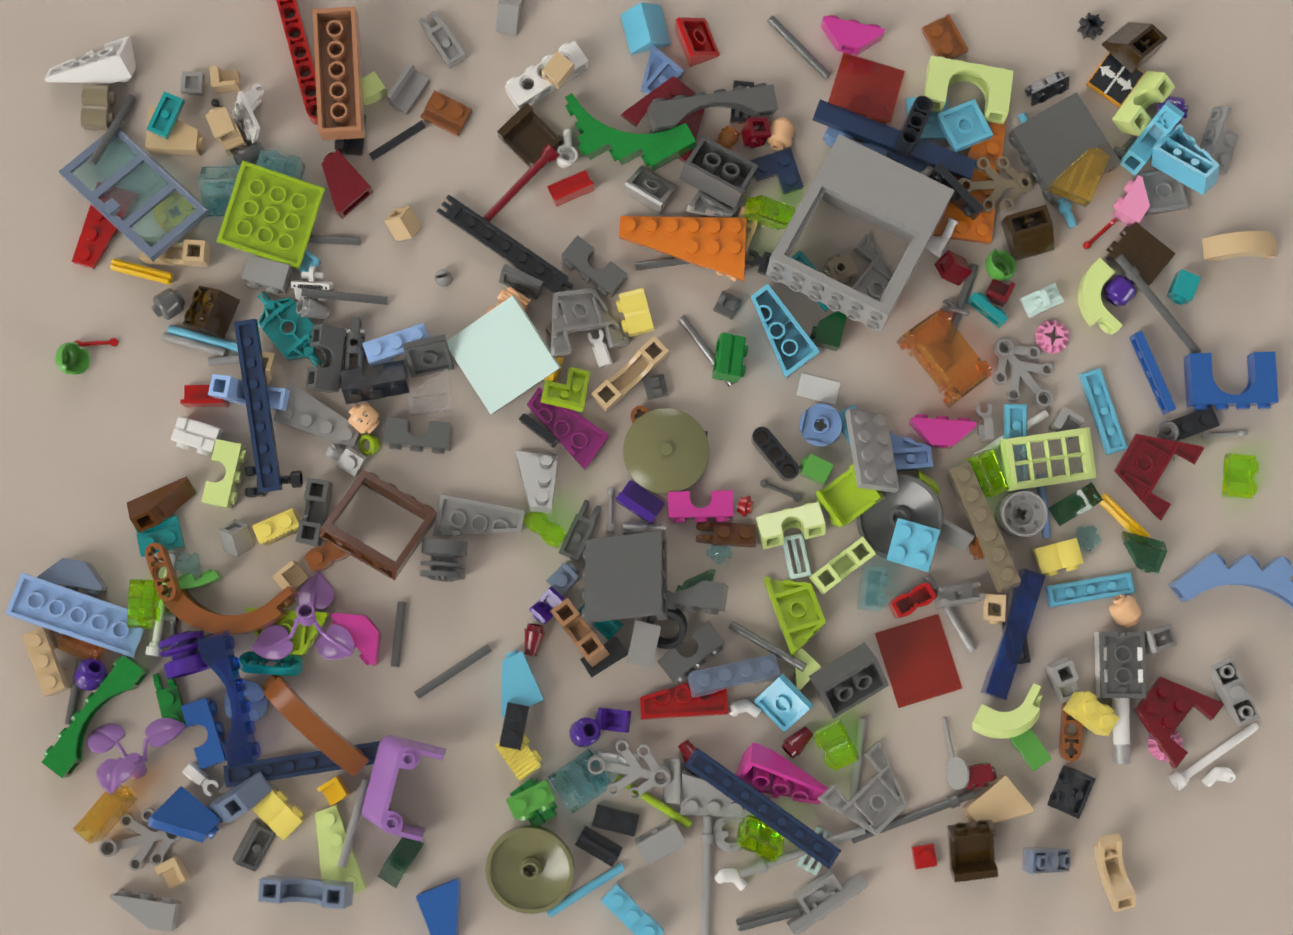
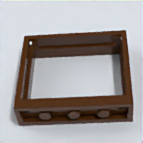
M362 470L322 525L320 538L395 581L435 523L437 512L431 506L417 501L412 495L401 492L395 485L382 481L376 474ZM362 485L424 520L396 561L334 526Z

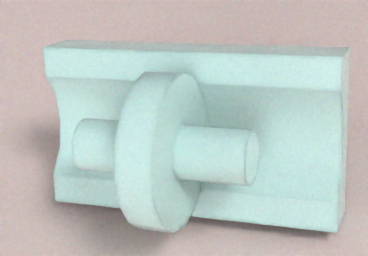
M1056 283L1020 299L1028 318L1065 302L1058 291Z

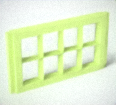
M1090 427L1000 440L1006 491L1097 478Z

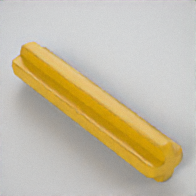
M114 258L110 264V268L114 271L170 285L173 280V274L170 272Z
M1103 493L1097 499V502L1140 543L1143 544L1150 538V534L1107 493Z

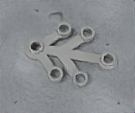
M1008 338L998 339L993 346L994 354L998 357L997 372L993 376V382L997 385H1002L1006 382L1007 375L1005 374V369L1008 361L1012 366L1010 389L1006 393L1007 400L1014 402L1019 399V382L1021 377L1035 395L1034 401L1036 405L1041 408L1049 406L1053 402L1052 393L1048 390H1042L1028 372L1040 373L1043 377H1048L1053 373V366L1049 363L1042 365L1019 361L1015 355H1025L1030 360H1036L1040 356V349L1035 346L1030 348L1014 346L1013 342ZM1000 346H1006L1007 352H1002ZM1030 350L1036 351V357L1030 355ZM1043 367H1048L1050 372L1048 374L1044 373ZM997 375L1003 376L1002 382L996 379ZM1011 391L1016 393L1015 399L1010 397ZM1040 396H1044L1046 398L1045 403L1040 402Z
M619 739L615 747L629 765L604 761L599 755L591 756L587 762L588 770L595 775L601 774L603 771L626 774L617 782L612 781L607 784L606 790L610 796L618 795L620 790L640 777L647 778L641 785H634L628 789V796L631 800H638L643 793L654 786H667L672 778L668 767L657 764L646 743H641L637 746V753L645 759L650 769L641 768L629 750L628 742L624 739ZM620 743L626 744V748L620 750L618 748V745ZM642 747L648 749L645 754L640 753ZM598 760L600 762V765L598 767L592 766V762ZM660 772L664 773L662 779L656 777ZM611 786H616L617 790L615 792H610L609 788ZM632 790H638L639 792L637 796H632L630 793Z
M148 808L142 812L141 817L145 822H149V819L146 818V812L150 811L153 814L155 812L154 809ZM128 813L121 816L120 824L123 827H129L140 834V836L120 841L111 838L103 840L99 845V852L104 857H111L120 849L143 844L136 856L129 861V868L137 871L144 866L143 860L155 841L164 839L158 851L150 857L151 863L157 866L165 862V854L172 843H177L184 837L175 836L164 831L153 832L137 822L135 817ZM126 816L131 819L130 824L124 822ZM109 843L114 846L113 851L107 849ZM156 854L161 856L159 863L155 861ZM134 860L139 861L140 865L138 868L133 866Z

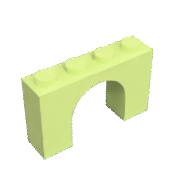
M931 56L926 70L923 96L930 98L933 108L931 111L941 113L946 102L947 89L950 85L956 82L972 83L984 94V118L986 121L1004 125L1009 113L1014 71L984 64L969 63L963 60L947 59L941 56Z

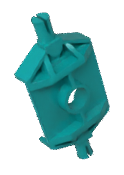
M265 291L261 292L265 297L264 299L260 294L257 296L265 307L258 322L261 329L288 361L307 358L315 367H319L316 361L320 365L323 362L315 354L316 348L310 347L312 326L314 324L309 318L301 317L300 314H297V304L291 297L273 301ZM286 323L294 324V330L291 333H284L283 327Z

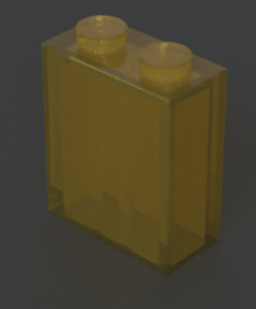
M120 785L113 794L105 791L73 830L89 844L103 840L118 823L121 816L136 802L137 798L134 796V791L126 785Z

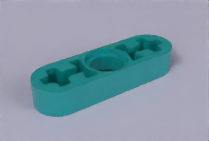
M249 651L241 654L239 657L240 669L245 673L297 676L303 671L302 658L295 654H289L278 660H270ZM271 661L277 663L274 666L265 665L266 663Z

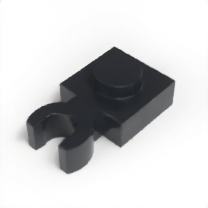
M749 250L748 255L753 256L755 260L753 262L746 260L745 265L747 267L758 266L757 273L767 276L766 272L772 254L764 252L763 257H761L755 250Z

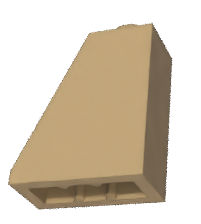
M149 107L147 126L154 114L155 107ZM177 119L168 140L147 131L145 148L151 154L201 156V150L205 148V138L197 129Z
M1002 774L976 795V798H973L962 807L966 812L963 816L968 822L991 820L992 823H996L1034 811L1009 778Z

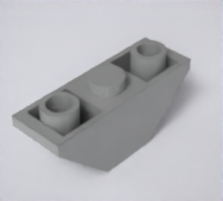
M1232 657L1212 665L1213 687L1220 702L1224 704V709L1237 725L1241 727L1259 719L1260 716Z

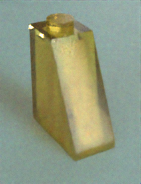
M1089 148L1051 183L1047 191L1087 207L1092 202L1110 155L1105 154V151L1102 149Z

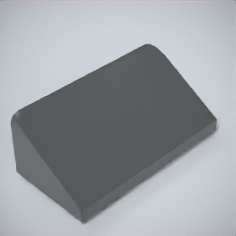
M253 820L233 856V861L237 865L255 872L276 833L267 826Z

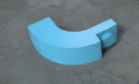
M1167 101L1122 157L1120 165L1133 175H1136L1153 154V148L1169 134L1185 113Z

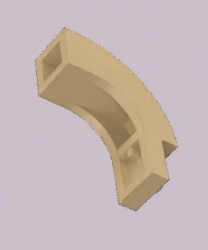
M1268 231L1234 232L1202 239L1204 260L1217 262L1242 256H1258L1269 259L1277 257L1275 236H1271V232Z
M1119 833L1108 834L1098 838L1097 844H1094L1096 863L1104 890L1114 913L1136 907V893L1125 871L1122 858V839Z

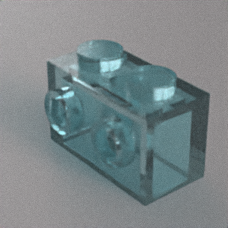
M268 149V152L260 151L257 161L258 166L302 180L305 165L300 157L291 154L288 157L280 155V152Z
M867 565L861 567L857 610L881 612L882 608H885L886 595H883L884 586L887 587L888 585L886 568Z

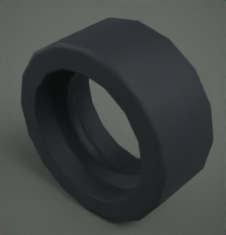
M677 608L676 610L667 609V616L676 619L679 624V632L675 637L669 639L659 636L658 648H675L682 643L686 636L688 623L685 615ZM655 615L649 616L647 622L654 624L657 617Z

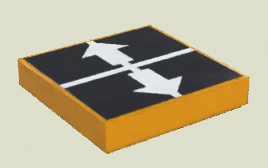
M1108 53L1085 85L1120 108L1145 73L1138 68L1131 73L1111 53Z

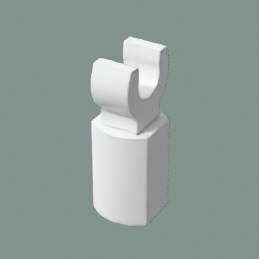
M600 329L598 330L600 335L598 339H593L591 333H588V340L594 345L592 349L598 367L602 369L613 363L607 345L603 343L604 334Z
M193 761L182 772L197 786H202L203 792L207 796H213V793L209 790L211 784L217 788L221 786L218 780L208 778L209 775Z

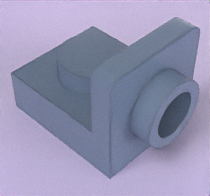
M563 562L546 581L558 593L563 595L580 579L577 575L579 570L572 563L567 565Z

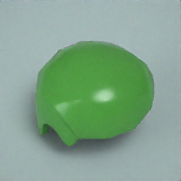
M995 248L985 260V269L992 279L1005 281L1011 279L1015 274L1016 262L1010 254L1006 253V250L997 251Z
M75 342L63 343L56 351L55 362L59 370L65 374H82L89 368V351L86 348L80 347Z

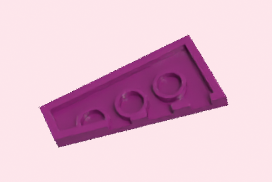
M538 387L527 403V406L579 465L586 470L608 439L609 434L571 409L541 403L543 390Z

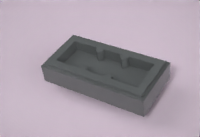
M507 264L503 266L499 280L500 283L508 287L510 286L534 299H538L544 282Z

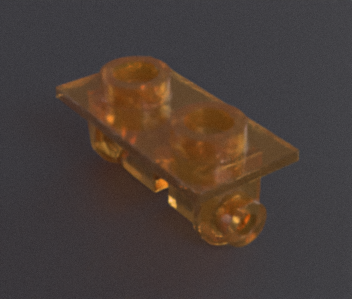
M59 634L56 638V642H58L57 649L83 660L89 658L99 660L104 650L103 647L65 634Z

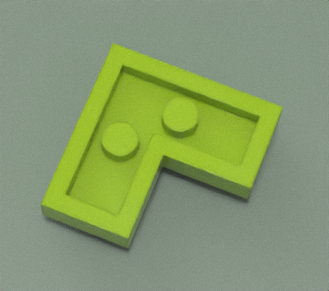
M569 367L566 385L545 380L541 403L582 412L585 405L590 371Z

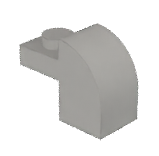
M1066 656L1045 665L1048 681L1051 682L1059 703L1067 702L1074 692H1080L1076 683L1079 677L1072 659Z

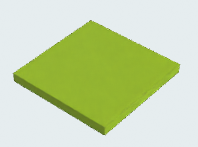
M242 160L216 242L300 269L325 188Z

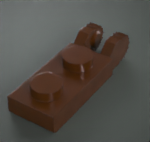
M698 522L696 524L697 530L713 531V536H696L697 543L712 544V546L756 547V524L713 522V524L710 522Z

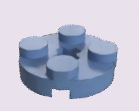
M819 403L803 412L799 422V429L808 443L824 447L835 443L840 437L843 421L840 413L835 408ZM824 419L827 427L823 428L822 431H818V427L815 424Z
M241 681L233 684L224 698L226 715L234 722L242 725L253 724L262 719L268 711L269 700L263 694L264 690L261 685L254 681ZM246 696L252 702V705L247 706V709L243 708V704H241V700H244Z

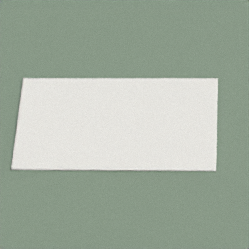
M801 373L796 395L835 405L841 383Z

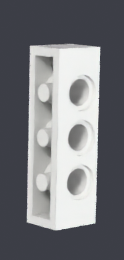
M575 41L570 44L569 42L563 44L559 51H557L574 63V72L566 82L589 68L588 59ZM552 54L546 55L536 66L531 65L526 68L519 77L515 76L507 81L505 91L518 111L526 103L531 106L557 89L541 77V70L553 57ZM527 83L534 85L529 90L524 89L523 86Z

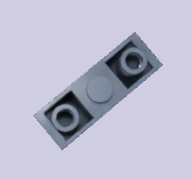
M62 558L37 576V578L55 584L65 585L66 588L78 591V587L86 588V593L99 595L100 591L107 592L108 589L92 564L84 561Z
M259 771L209 803L207 807L221 819L220 823L231 822L249 811L273 788Z
M1023 848V871L1030 874L1069 872L1071 864L1070 849Z

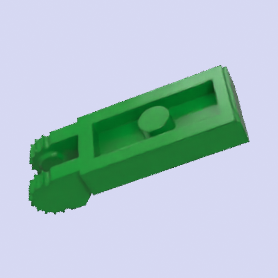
M159 673L153 674L154 686L157 690L155 692L162 718H172L186 725L181 706L184 704L176 679H168L170 687L164 689Z

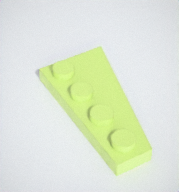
M338 805L316 812L321 879L354 882L353 893L366 889L367 887L353 848H351L346 868L337 866L347 833Z

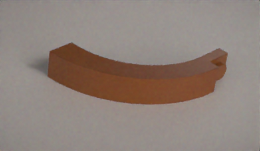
M287 586L264 606L241 615L215 613L201 605L186 589H181V596L176 602L168 603L163 601V603L176 617L197 629L217 634L241 635L266 629L288 616L283 608L293 605L296 601L295 598L300 594L295 588Z
M271 675L267 678L261 687L264 690L263 694L274 707L313 745L355 777L369 762L364 753L323 720L293 690L283 676Z

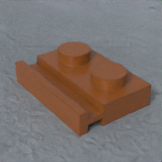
M949 14L921 29L936 57L941 56L953 60L969 50Z
M434 90L420 117L422 120L459 137V133L467 122L472 109Z

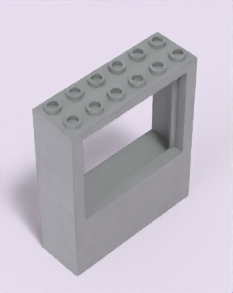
M839 134L770 256L766 275L774 282H781L792 291L801 292L807 295L809 299L815 302L819 301L827 305L829 309L845 314L853 321L864 323L871 330L882 332L941 221L955 190ZM821 199L910 242L879 301L789 257Z

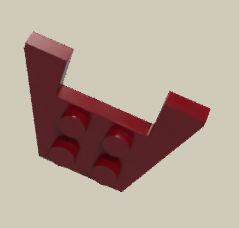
M672 76L625 110L621 117L637 127L653 100L658 98L672 100L673 97L678 95L692 97L696 92ZM705 109L688 115L677 126L686 123L696 140ZM693 149L678 157V159L685 163Z
M1135 433L1114 472L1156 518L1162 520L1171 504L1152 494L1154 487L1174 454L1195 465L1204 447Z
M1159 677L1146 693V698H1142L1135 707L1134 712L1148 733L1153 735L1158 743L1157 746L1169 759L1171 767L1175 769L1188 754L1185 749L1170 738L1192 707L1196 708L1209 720H1212L1224 704L1166 678Z

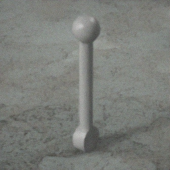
M1243 429L1239 430V432L1221 433L1204 431L1201 437L1204 440L1210 437L1226 436L1244 438L1247 433Z
M609 487L607 489L609 494V519L606 529L612 532L615 529L613 524V494L615 489Z

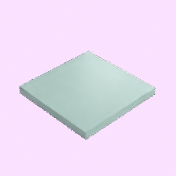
M515 295L447 341L451 354L490 414L495 413L561 368L555 357H551L550 349Z

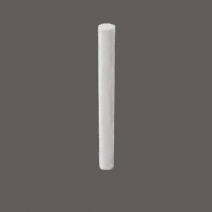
M1043 410L1028 419L1027 430L1048 418V412ZM1004 435L973 453L974 458L978 461L999 448L1000 440L1004 439Z

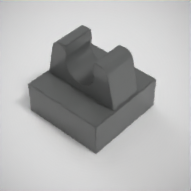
M722 291L713 311L732 320L742 300Z
M664 374L643 379L648 400L669 395Z

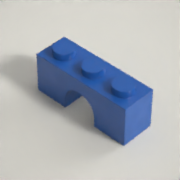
M210 697L181 706L187 727L202 725L208 733L206 742L194 748L200 769L230 760L231 749L228 742L225 743L223 738L225 730L222 722H218L216 702L212 701Z

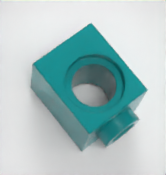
M1181 269L1175 274L1166 297L1171 298L1172 302L1179 305L1188 304L1193 300L1201 277Z

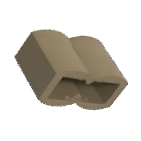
M83 85L81 126L85 130L107 131L113 122L115 115L111 110L112 105L116 103V94L109 85Z

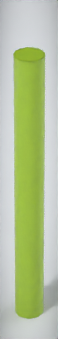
M619 774L615 782L623 778V776ZM632 782L625 788L628 790L631 786L637 785ZM638 790L631 791L636 796L639 793ZM647 791L641 795V799L689 829L692 820L684 815H680L678 811Z

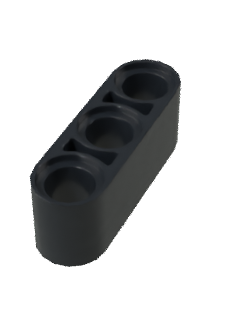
M926 96L917 97L908 111L894 146L900 155L911 154L918 143L933 108L930 98Z
M756 428L751 437L754 447L782 480L792 481L799 473V466L768 428ZM764 433L767 436V441L764 443L758 442L756 434ZM777 449L781 454L780 458L772 459L769 451ZM786 465L792 466L794 475L787 476L784 474L783 467Z

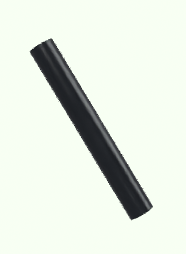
M422 120L369 153V156L373 161L426 128Z

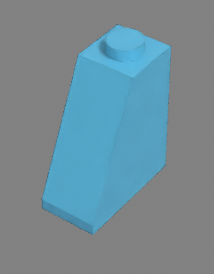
M518 650L506 654L507 659L502 660L501 714L503 718H505L508 702L531 706L544 700L524 652L519 653Z

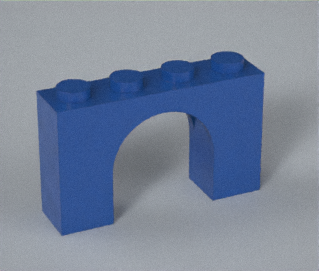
M1253 352L1247 356L1248 383L1245 390L1238 395L1225 393L1216 385L1213 379L1211 353H1190L1184 357L1186 407H1194L1195 411L1207 410V407L1210 406L1215 407V410L1229 409L1228 406H1236L1237 410L1250 409V406H1258V409H1270L1271 405L1279 402L1275 352Z

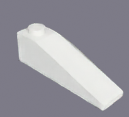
M127 36L104 44L105 49L99 52L88 51L78 61L73 58L50 68L44 78L45 81L115 83L130 80L136 69L130 37Z

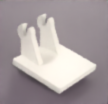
M254 84L252 89L245 93L243 91L238 92L233 111L234 119L237 123L240 122L242 135L245 141H249L250 145L257 142L260 126L253 111L262 102V100L258 99L263 96L264 90L256 91L262 87L261 84Z

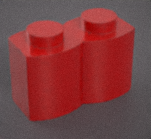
M922 583L911 588L906 594L893 598L888 603V607L894 618L906 617L917 608L933 602L936 594L929 583Z

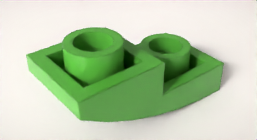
M211 569L200 574V579L197 575H189V573H185L177 578L180 589L186 590L203 588L224 579L220 571H212Z
M1031 729L1021 735L1009 738L1016 751L1021 753L1032 771L1037 770L1051 760L1048 752Z

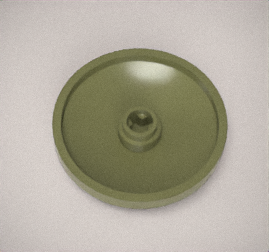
M661 408L645 413L631 425L624 440L623 457L630 476L637 484L653 493L668 494V492L684 491L699 480L708 463L709 444L703 428L692 416L677 409Z
M524 825L508 830L493 844L486 861V879L493 895L507 908L524 914L542 913L557 906L568 894L574 878V860L569 847L556 833L540 826Z

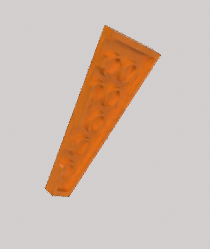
M1006 121L1004 125L987 122L993 133L992 138L971 146L967 157L974 160L986 157L990 162V167L1000 175V170L995 167V161L1003 153ZM980 161V165L985 167L984 162ZM975 167L970 181L992 180ZM963 183V186L968 189L967 185ZM993 190L971 191L970 194L981 204L982 201L989 197ZM949 202L933 236H942L948 219L951 218L958 221V225L955 226L950 239L990 244L992 241L996 202L992 211L988 213L982 212L975 220L967 217L958 207ZM985 202V207L990 209V205Z
M620 216V239L643 247L646 246L657 252L669 254L677 259L703 268L712 269L720 274L729 275L745 282L747 218Z

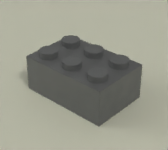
M702 136L685 162L679 179L735 209L752 182L759 165Z
M865 642L809 675L822 704L833 719L889 686L877 657Z

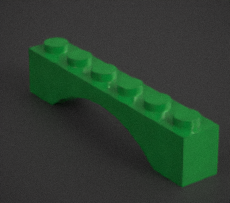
M123 655V657H118L112 665L113 670L109 675H106L96 692L89 694L83 709L78 710L72 716L71 720L73 722L68 728L65 727L57 736L59 740L54 746L51 745L45 751V758L41 763L59 777H69L82 761L84 736L95 714L112 698L126 691L137 689L150 672L132 657Z

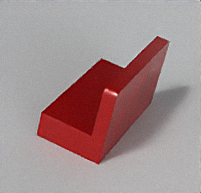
M584 170L547 186L555 206L558 207L594 191V183L590 180L587 171Z
M184 385V399H180V404L184 407H229L228 401L208 395L210 385Z

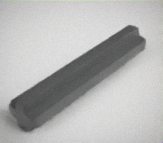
M793 903L737 918L736 924L739 931H744L800 916L801 911L798 903Z

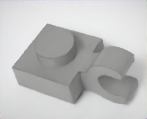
M976 405L975 414L981 418L977 428L978 436L982 438V442H991L994 440L993 418H991L992 405H986V413L980 411V405Z
M333 444L332 447H328L325 453L330 458L340 460L337 466L354 477L359 474L367 459L366 456L350 446L343 450L340 446Z

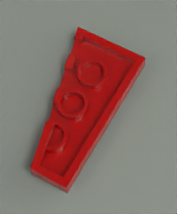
M113 187L100 200L106 203V201L113 198L121 206L115 214L124 220L131 212V207L134 202L138 201L140 195ZM91 204L71 262L95 269L107 250L110 240L119 230Z
M683 683L670 689L640 697L641 720L728 715L727 688L713 694L692 698L689 683Z

